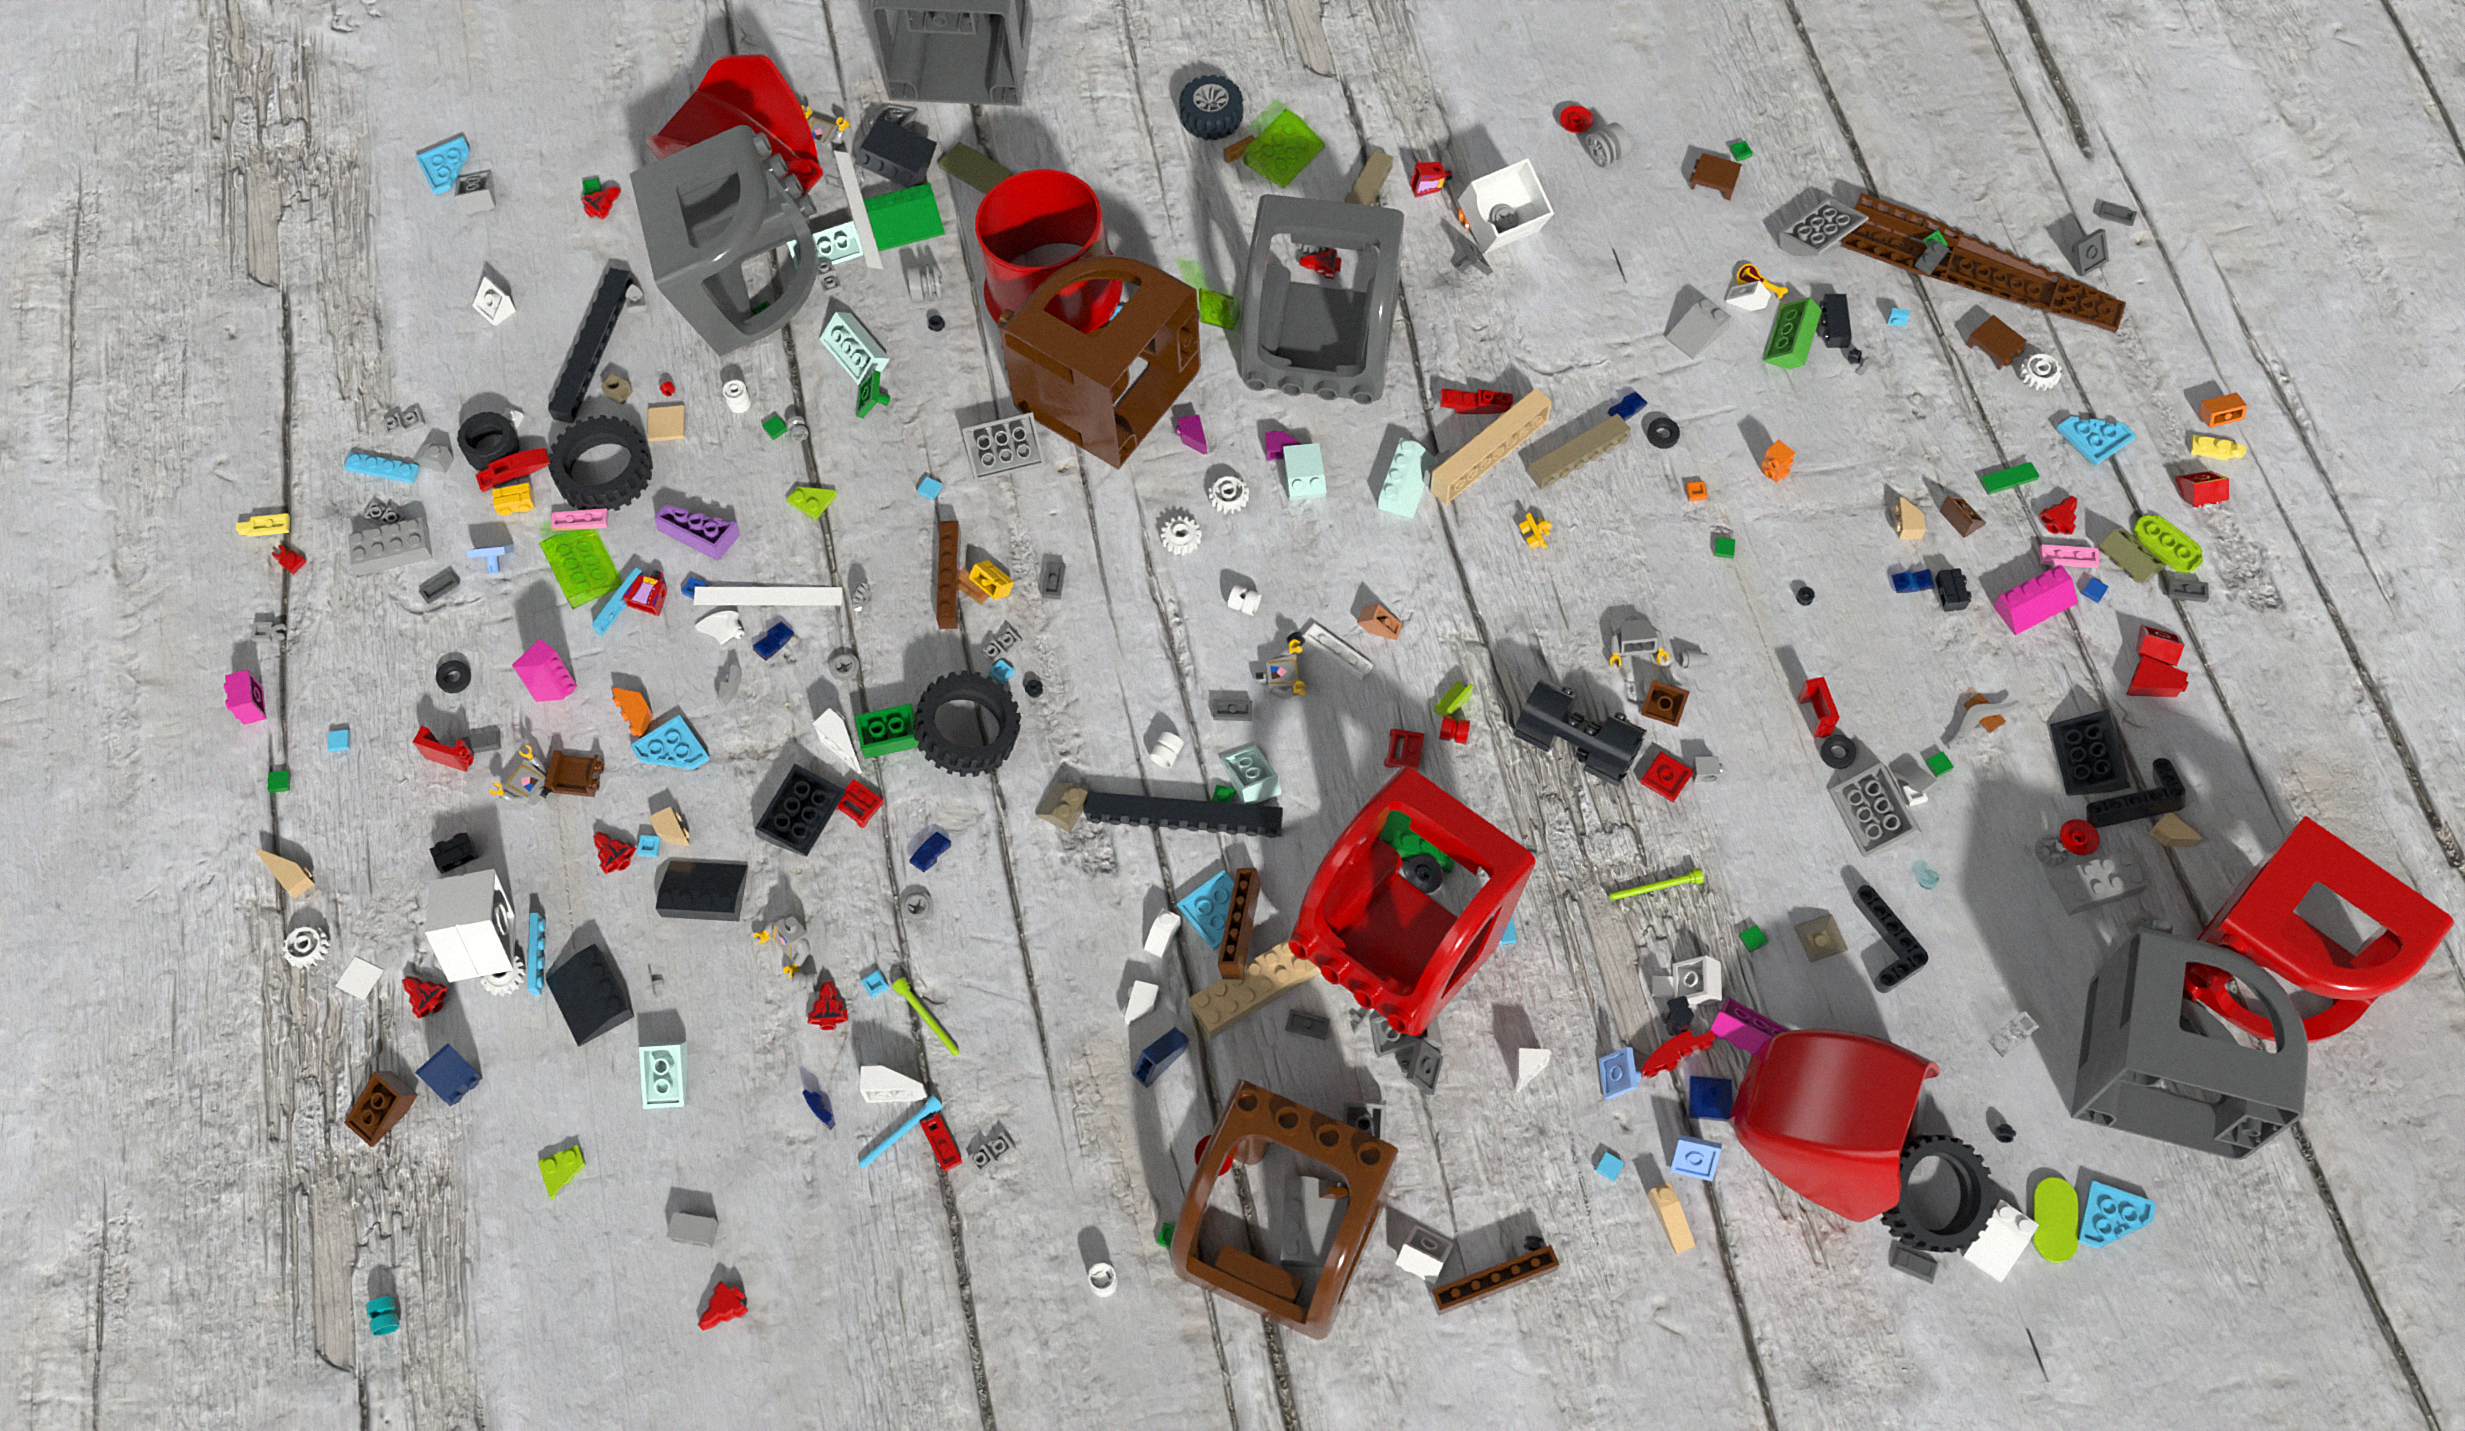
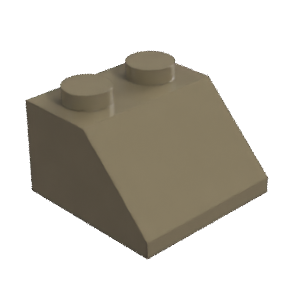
M1055 783L1036 816L1071 832L1087 805L1088 791L1071 783Z

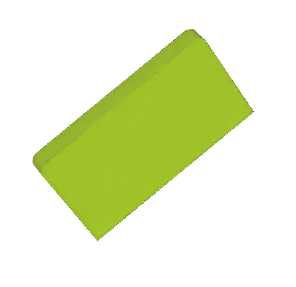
M1457 681L1436 704L1433 711L1441 717H1444V715L1453 717L1471 697L1473 685L1470 683L1465 687Z

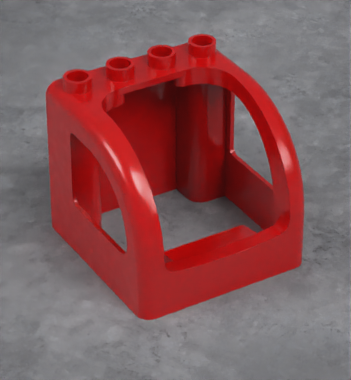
M1402 766L1357 812L1322 860L1304 895L1288 944L1289 949L1297 958L1301 960L1307 959L1317 966L1328 982L1334 985L1341 984L1353 993L1356 1002L1365 1009L1373 1008L1384 1016L1390 1027L1401 1034L1407 1033L1411 1036L1420 1035L1498 948L1535 866V857L1524 846L1409 766ZM1392 810H1398L1411 817L1409 828L1475 876L1482 869L1488 874L1489 881L1477 893L1459 918L1398 875L1402 866V858L1394 848L1380 839L1388 814Z
M2305 815L2243 878L2196 940L2233 950L2251 959L2259 966L2277 973L2290 983L2304 990L2332 998V1006L2328 1010L2302 1020L2307 1043H2314L2331 1038L2348 1029L2360 1019L2379 996L2396 990L2412 979L2427 963L2454 925V920L2447 912ZM2320 882L2382 925L2365 940L2355 955L2293 912L2314 883ZM2186 962L2182 997L2192 1002L2198 999L2239 1029L2256 1037L2276 1042L2270 1019L2248 1011L2228 994L2225 983L2233 976L2231 973L2219 967L2200 962Z

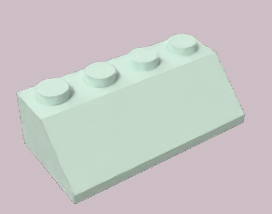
M852 220L813 232L818 250V264L831 260L832 265L864 255ZM793 240L786 244L798 272L801 260L797 243Z
M835 312L819 339L858 385H861L873 370L882 372L890 359L851 313Z
M1403 438L1400 439L1379 496L1378 509L1414 518L1425 487L1423 482L1425 470L1433 465L1434 456L1419 443Z

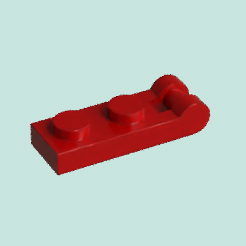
M938 1112L933 1114V1117L928 1120L923 1119L919 1121L943 1172L963 1163ZM937 1124L938 1128L931 1131L930 1127Z

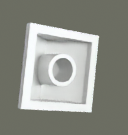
M484 276L473 307L491 324L497 326L516 310L509 296L487 276Z
M1519 1048L1515 1060V1089L1518 1092L1548 1065L1552 1053L1549 1049Z

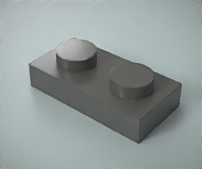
M1933 240L1916 262L1915 267L1930 275L1947 254L1949 248Z
M1047 562L1042 598L1061 599L1066 571L1065 563Z
M2172 578L2167 582L2168 598L2197 602H2207L2209 600L2208 582Z
M1214 700L1213 720L1252 721V701Z
M1290 1009L1285 1031L1325 1040L1330 1019Z

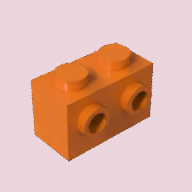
M2237 392L2201 401L2199 416L2209 428L2244 420L2247 404Z
M1778 439L1766 450L1760 470L1767 478L1772 479L1776 483L1780 479L1787 478L1791 472L1789 469L1794 463L1795 452Z

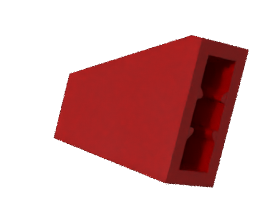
M2144 655L2136 666L2126 695L2177 697L2181 691L2185 692L2189 682L2186 680L2189 673Z

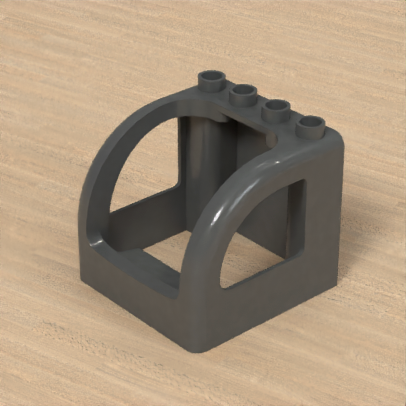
M872 0L870 15L889 100L1021 106L1033 26L1030 0ZM885 9L896 10L892 35L890 34Z
M747 125L736 126L629 173L654 281L660 292L718 356L725 355L758 341L788 323L806 302L815 283L818 271V250L809 216L817 213L814 201L808 193L803 196L801 195L803 190L794 173L786 175L788 170L782 156L779 153L775 155L770 154L772 149L765 134L761 132L756 135L752 128ZM795 240L801 261L794 280L777 301L753 316L741 269L742 263Z
M1264 194L1259 198L1246 271L1241 326L1242 380L1249 389L1254 391H1263L1266 388L1282 390L1283 393L1290 396H1298L1302 393L1315 394L1324 400H1335L1337 397L1353 399L1359 404H1370L1381 399L1384 391L1399 295L1404 214L1400 210ZM1276 234H1291V243L1363 251L1365 243L1375 245L1379 249L1376 277L1368 281L1366 292L1292 284L1291 272L1288 268L1282 265L1267 264L1271 239Z
M2149 920L2145 923V927L2139 926L2090 981L2071 1118L2229 1159H2246L2300 1120L2304 1115L2308 1043L2300 1014L2292 999L2278 981L2251 959L2222 946L2172 934L2173 926L2166 921ZM2186 962H2200L2219 967L2241 980L2259 999L2270 1019L2277 1053H2269L2239 1045L2229 1030L2215 1016L2203 1007L2182 997ZM2167 1079L2221 1093V1097L2217 1103L2210 1104L2147 1087L2156 1086L2162 1080Z

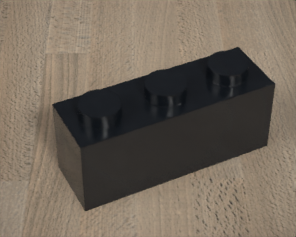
M1825 294L1823 301H1820L1819 305L1823 313L1821 318V325L1824 326L1823 340L1826 341L1827 348H1848L1852 334L1847 295Z

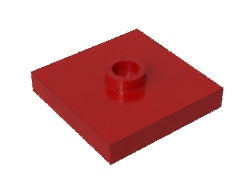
M1660 751L1640 783L1674 803L1693 775L1694 770Z

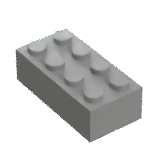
M422 517L348 534L351 565L359 576L433 559L429 528Z
M2131 849L2057 871L2050 880L2068 916L2140 894L2149 885Z

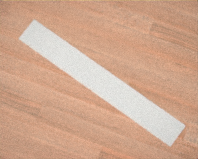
M834 151L867 267L883 269L850 154Z
M695 587L693 605L841 606L843 587Z

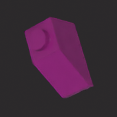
M1199 414L1178 418V426H1175L1177 437L1181 436L1182 443L1203 455L1207 454V444Z
M1284 431L1265 432L1267 461L1284 459V446L1303 445Z

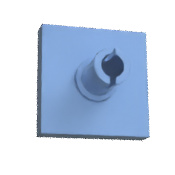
M514 545L480 547L466 550L467 558L484 556L486 557L487 573H499L497 556L514 552Z
M1624 1047L1599 1058L1604 1099L1610 1100L1638 1088L1637 1082L1641 1079V1072L1635 1069L1632 1048Z
M1679 1135L1670 1172L1713 1181L1722 1144L1702 1140L1700 1137L1698 1139L1697 1137Z

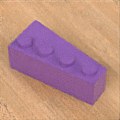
M664 505L654 517L658 531L717 561L740 536L737 522L730 521L728 523L722 521L721 518L714 517L712 519L705 517L701 513L692 514L688 513V510Z

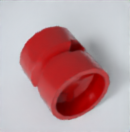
M1444 715L1439 739L1445 741L1454 739L1455 743L1466 745L1471 720L1460 718L1456 721L1455 717Z

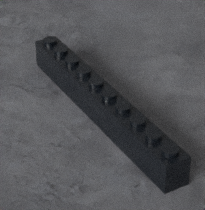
M610 268L608 273L605 274L603 285L598 290L597 299L592 304V310L586 318L584 329L580 331L579 340L574 345L573 354L567 362V368L561 375L559 386L555 389L554 398L548 405V411L553 420L574 423L625 304L627 289L634 283L630 271Z
M1089 791L1085 812L1087 821L1096 824L1109 822L1112 825L1129 824L1133 827L1145 825L1150 828L1167 827L1171 830L1181 828L1192 832L1205 830L1209 833L1226 832L1230 835H1236L1237 833L1246 834L1247 836L1265 835L1268 838L1281 837L1283 807Z

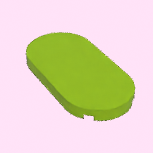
M2144 515L2135 523L2133 528L2134 537L2173 570L2189 573L2195 571L2203 561L2201 547L2165 518L2159 515Z
M2056 1177L2046 1178L2037 1185L2033 1192L2032 1220L2039 1224L2032 1236V1241L2036 1251L2046 1261L2063 1263L2073 1257L2078 1248V1197L2074 1188L2067 1181Z

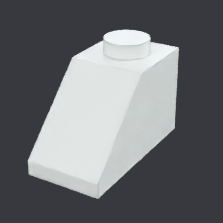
M1760 281L1731 287L1726 301L1732 305L1754 311L1765 308L1771 294Z
M1162 908L1152 925L1144 950L1162 958L1181 926L1180 916Z

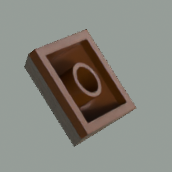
M1948 496L1939 511L1963 538L1986 524L1963 497Z
M1653 679L1641 715L1678 727L1690 691Z

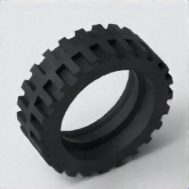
M600 415V418L596 419L593 416L587 417L588 420L584 422L580 419L576 421L577 425L572 428L570 426L566 427V433L563 435L559 434L556 437L558 440L557 444L553 443L551 446L553 454L549 453L548 460L551 463L548 464V468L561 496L572 507L576 504L578 510H585V508L588 510L607 508L609 510L614 508L615 511L620 510L619 506L624 504L629 506L632 504L630 500L634 497L638 499L641 496L640 491L647 489L648 484L646 480H651L652 478L650 471L653 470L652 457L641 433L638 432L634 425L630 426L627 420L623 419L620 422L617 416H612L611 419H608L606 415ZM602 444H616L629 450L631 458L627 467L619 476L609 482L598 485H586L576 482L572 478L571 471L574 463L590 448Z
M962 670L960 675H956L954 671L948 674V678H944L943 675L938 677L936 684L931 682L927 687V691H923L916 710L913 729H915V741L919 740V751L924 750L926 752L925 759L928 762L932 759L936 762L934 767L940 769L942 766L947 769L946 773L951 775L954 771L959 772L960 777H966L967 773H972L973 777H977L981 771H984L985 774L991 773L993 766L998 769L1002 765L1003 760L1006 761L1009 758L1020 731L1021 713H1016L1019 706L1017 701L1012 702L1013 694L1010 691L1005 692L1003 690L1004 685L1001 682L998 684L994 683L993 677L989 675L987 678L981 677L980 672L975 671V674L971 675L968 674V670ZM954 700L976 702L987 708L996 718L999 724L998 736L993 743L984 747L966 748L956 745L947 740L937 729L934 721L937 709L941 705Z
M1919 1134L1918 1136L1906 1137L1900 1155V1199L1897 1205L1882 1213L1883 1218L1880 1221L1883 1225L1891 1227L1888 1232L1892 1237H1901L1899 1242L1903 1245H1909L1913 1249L1952 1253L1957 1252V1248L1965 1249L1969 1247L1968 1241L1976 1242L1980 1238L1978 1232L1986 1231L1988 1225L1985 1222L1987 1218H1992L1994 1213L1990 1211L1991 1203L1996 1201V1197H1991V1189L1995 1188V1184L1989 1181L1988 1175L1991 1174L1990 1168L1982 1165L1985 1159L1982 1155L1973 1153L1975 1150L1973 1146L1963 1144L1962 1139L1951 1138L1949 1135ZM1928 1156H1938L1945 1159L1955 1171L1960 1185V1203L1956 1215L1946 1227L1940 1230H1930L1921 1226L1915 1219L1908 1203L1907 1188L1910 1175L1918 1162Z

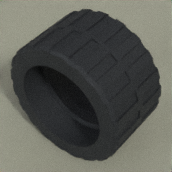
M481 412L465 420L457 433V442L465 458L474 469L480 472L488 469L489 463L516 454L520 450L519 440L509 421L499 413ZM490 435H502V438L495 446L485 450L475 449L476 445L483 438Z

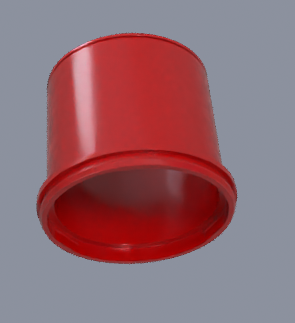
M1035 169L1010 176L998 183L987 193L976 213L975 231L986 273L984 300L986 308L996 324H998V320L1005 310L1010 309L1016 312L1034 290L1047 277L1060 268L1084 258L1114 255L1109 249L1101 207L1096 194L1087 183L1067 172L1053 169ZM1063 243L1083 247L1071 257L1048 266L1023 267L1010 264L1017 256L1043 245ZM1091 279L1072 284L1058 292L1048 302L1044 311L1080 332L1088 334L1095 329L1102 328L1113 316L1120 302L1123 281Z

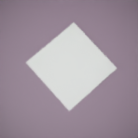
M354 957L335 987L365 1000L384 970Z

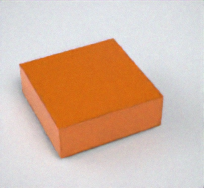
M1704 481L1686 483L1685 487L1689 501L1707 500L1708 494Z

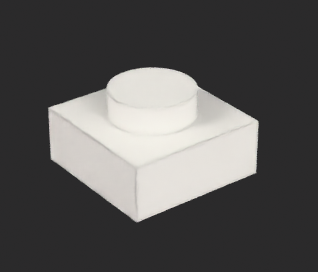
M506 408L502 414L509 421L514 431H516L524 419L523 413L510 408Z

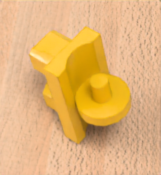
M1531 513L1526 514L1527 519L1521 522L1519 527L1524 535L1531 531L1534 532L1532 536L1526 538L1528 545L1531 549L1540 545L1542 548L1547 547L1541 533H1544L1545 536L1550 534L1551 522L1539 518V524L1537 525Z

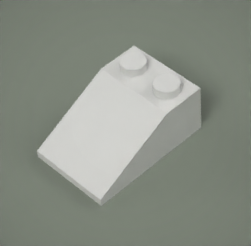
M829 708L812 723L817 736L825 746L855 772L860 774L862 771L847 732L848 727L843 722L844 717L838 711L833 712Z
M877 1063L861 1066L860 1091L867 1103L921 1101L928 1099V1094L922 1083L882 1065L879 1066Z
M2000 1200L1991 1210L1994 1212L1993 1217L1987 1218L1985 1222L1988 1228L1986 1231L1978 1232L1980 1238L1976 1242H1971L1963 1258L1999 1282H2002L2030 1241L2039 1224Z

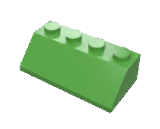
M1811 297L1780 306L1763 359L1764 362L1787 369L1805 366L1822 311Z

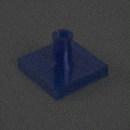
M1690 1076L1688 1118L1729 1122L1728 1120L1732 1112V1079Z

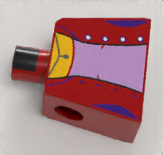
M1417 162L1409 184L1415 198L1442 190L1444 181L1452 180L1451 170H1444L1440 162Z
M654 570L650 577L639 575L623 595L626 605L659 616L667 594V588L664 582L661 581L664 574Z

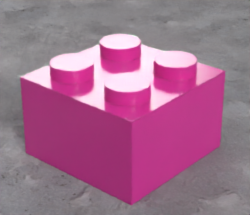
M249 670L225 675L226 683H224V690L227 694L225 704L227 709L233 712L235 718L239 719L243 725L267 719L263 686Z

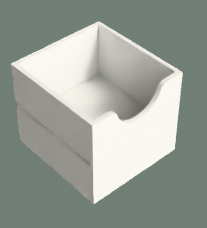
M1529 159L1472 181L1458 199L1483 254L1540 231L1554 215ZM1500 206L1512 207L1519 216L1518 226L1505 232L1497 231L1491 219L1495 209ZM1509 215L1502 218V225L1507 222Z
M495 869L430 881L425 934L448 981L453 982L513 970L516 917Z

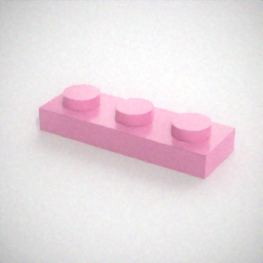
M607 508L552 512L551 529L554 532L607 528L609 512Z
M2041 545L2039 548L2040 564L2043 565L2061 564L2062 566L2098 568L2100 565L2098 548Z

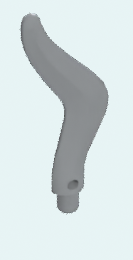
M2016 700L2006 704H1977L1972 706L1966 712L1960 727L1951 735V739L1945 743V746L1951 749L1956 744L1960 745L1982 718L2010 712L2020 705V701Z

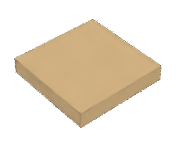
M685 406L648 408V441L685 439Z

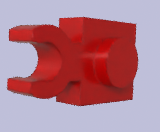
M279 545L278 547L282 552L280 554L272 552L271 554L280 566L294 575L306 563V560L292 549L288 552L284 546Z

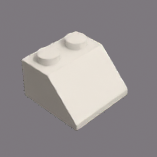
M1706 955L1674 963L1673 999L1686 996L1689 1004L1700 1005L1722 1001L1721 962Z
M1415 1224L1403 1245L1396 1265L1405 1271L1420 1276L1425 1281L1435 1284L1454 1243Z

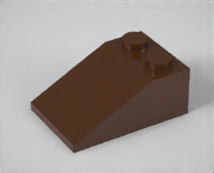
M392 1071L374 1072L344 1123L370 1147H374L409 1111L418 1094Z

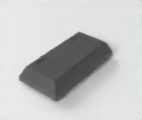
M2102 202L2098 216L2106 220L2133 226L2137 212Z
M449 571L420 589L419 593L427 604H431L458 587L460 583L453 573Z
M500 731L461 738L473 754L501 749Z
M1897 1247L1891 1267L1933 1284L1939 1264Z

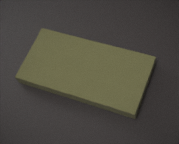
M958 142L938 163L939 168L986 195L998 183L1013 176L1012 171L961 142Z

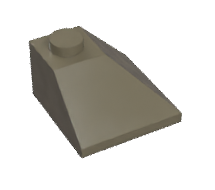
M1832 914L1794 926L1810 963L1848 951Z

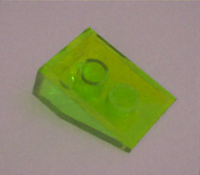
M1199 288L1200 322L1234 331L1240 316L1239 302L1233 296Z

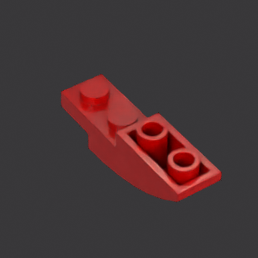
M1445 388L1440 390V407L1455 409L1457 414H1497L1507 412L1513 405V394L1483 389H1478L1476 393Z
M545 448L532 449L489 463L488 469L475 474L480 490L485 492L512 478L517 477L521 479L551 463L548 460V453Z
M1688 1030L1671 1038L1647 1059L1640 1070L1641 1078L1645 1076L1652 1078L1662 1070L1672 1071L1678 1067L1677 1065L1681 1061L1680 1056L1684 1058L1693 1054L1695 1050L1705 1051L1711 1048L1716 1039L1714 1032L1710 1031L1694 1037L1691 1030Z

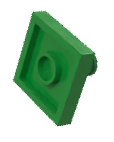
M873 370L859 386L856 417L863 419L876 403L884 406L889 404L890 395L879 392L880 371Z

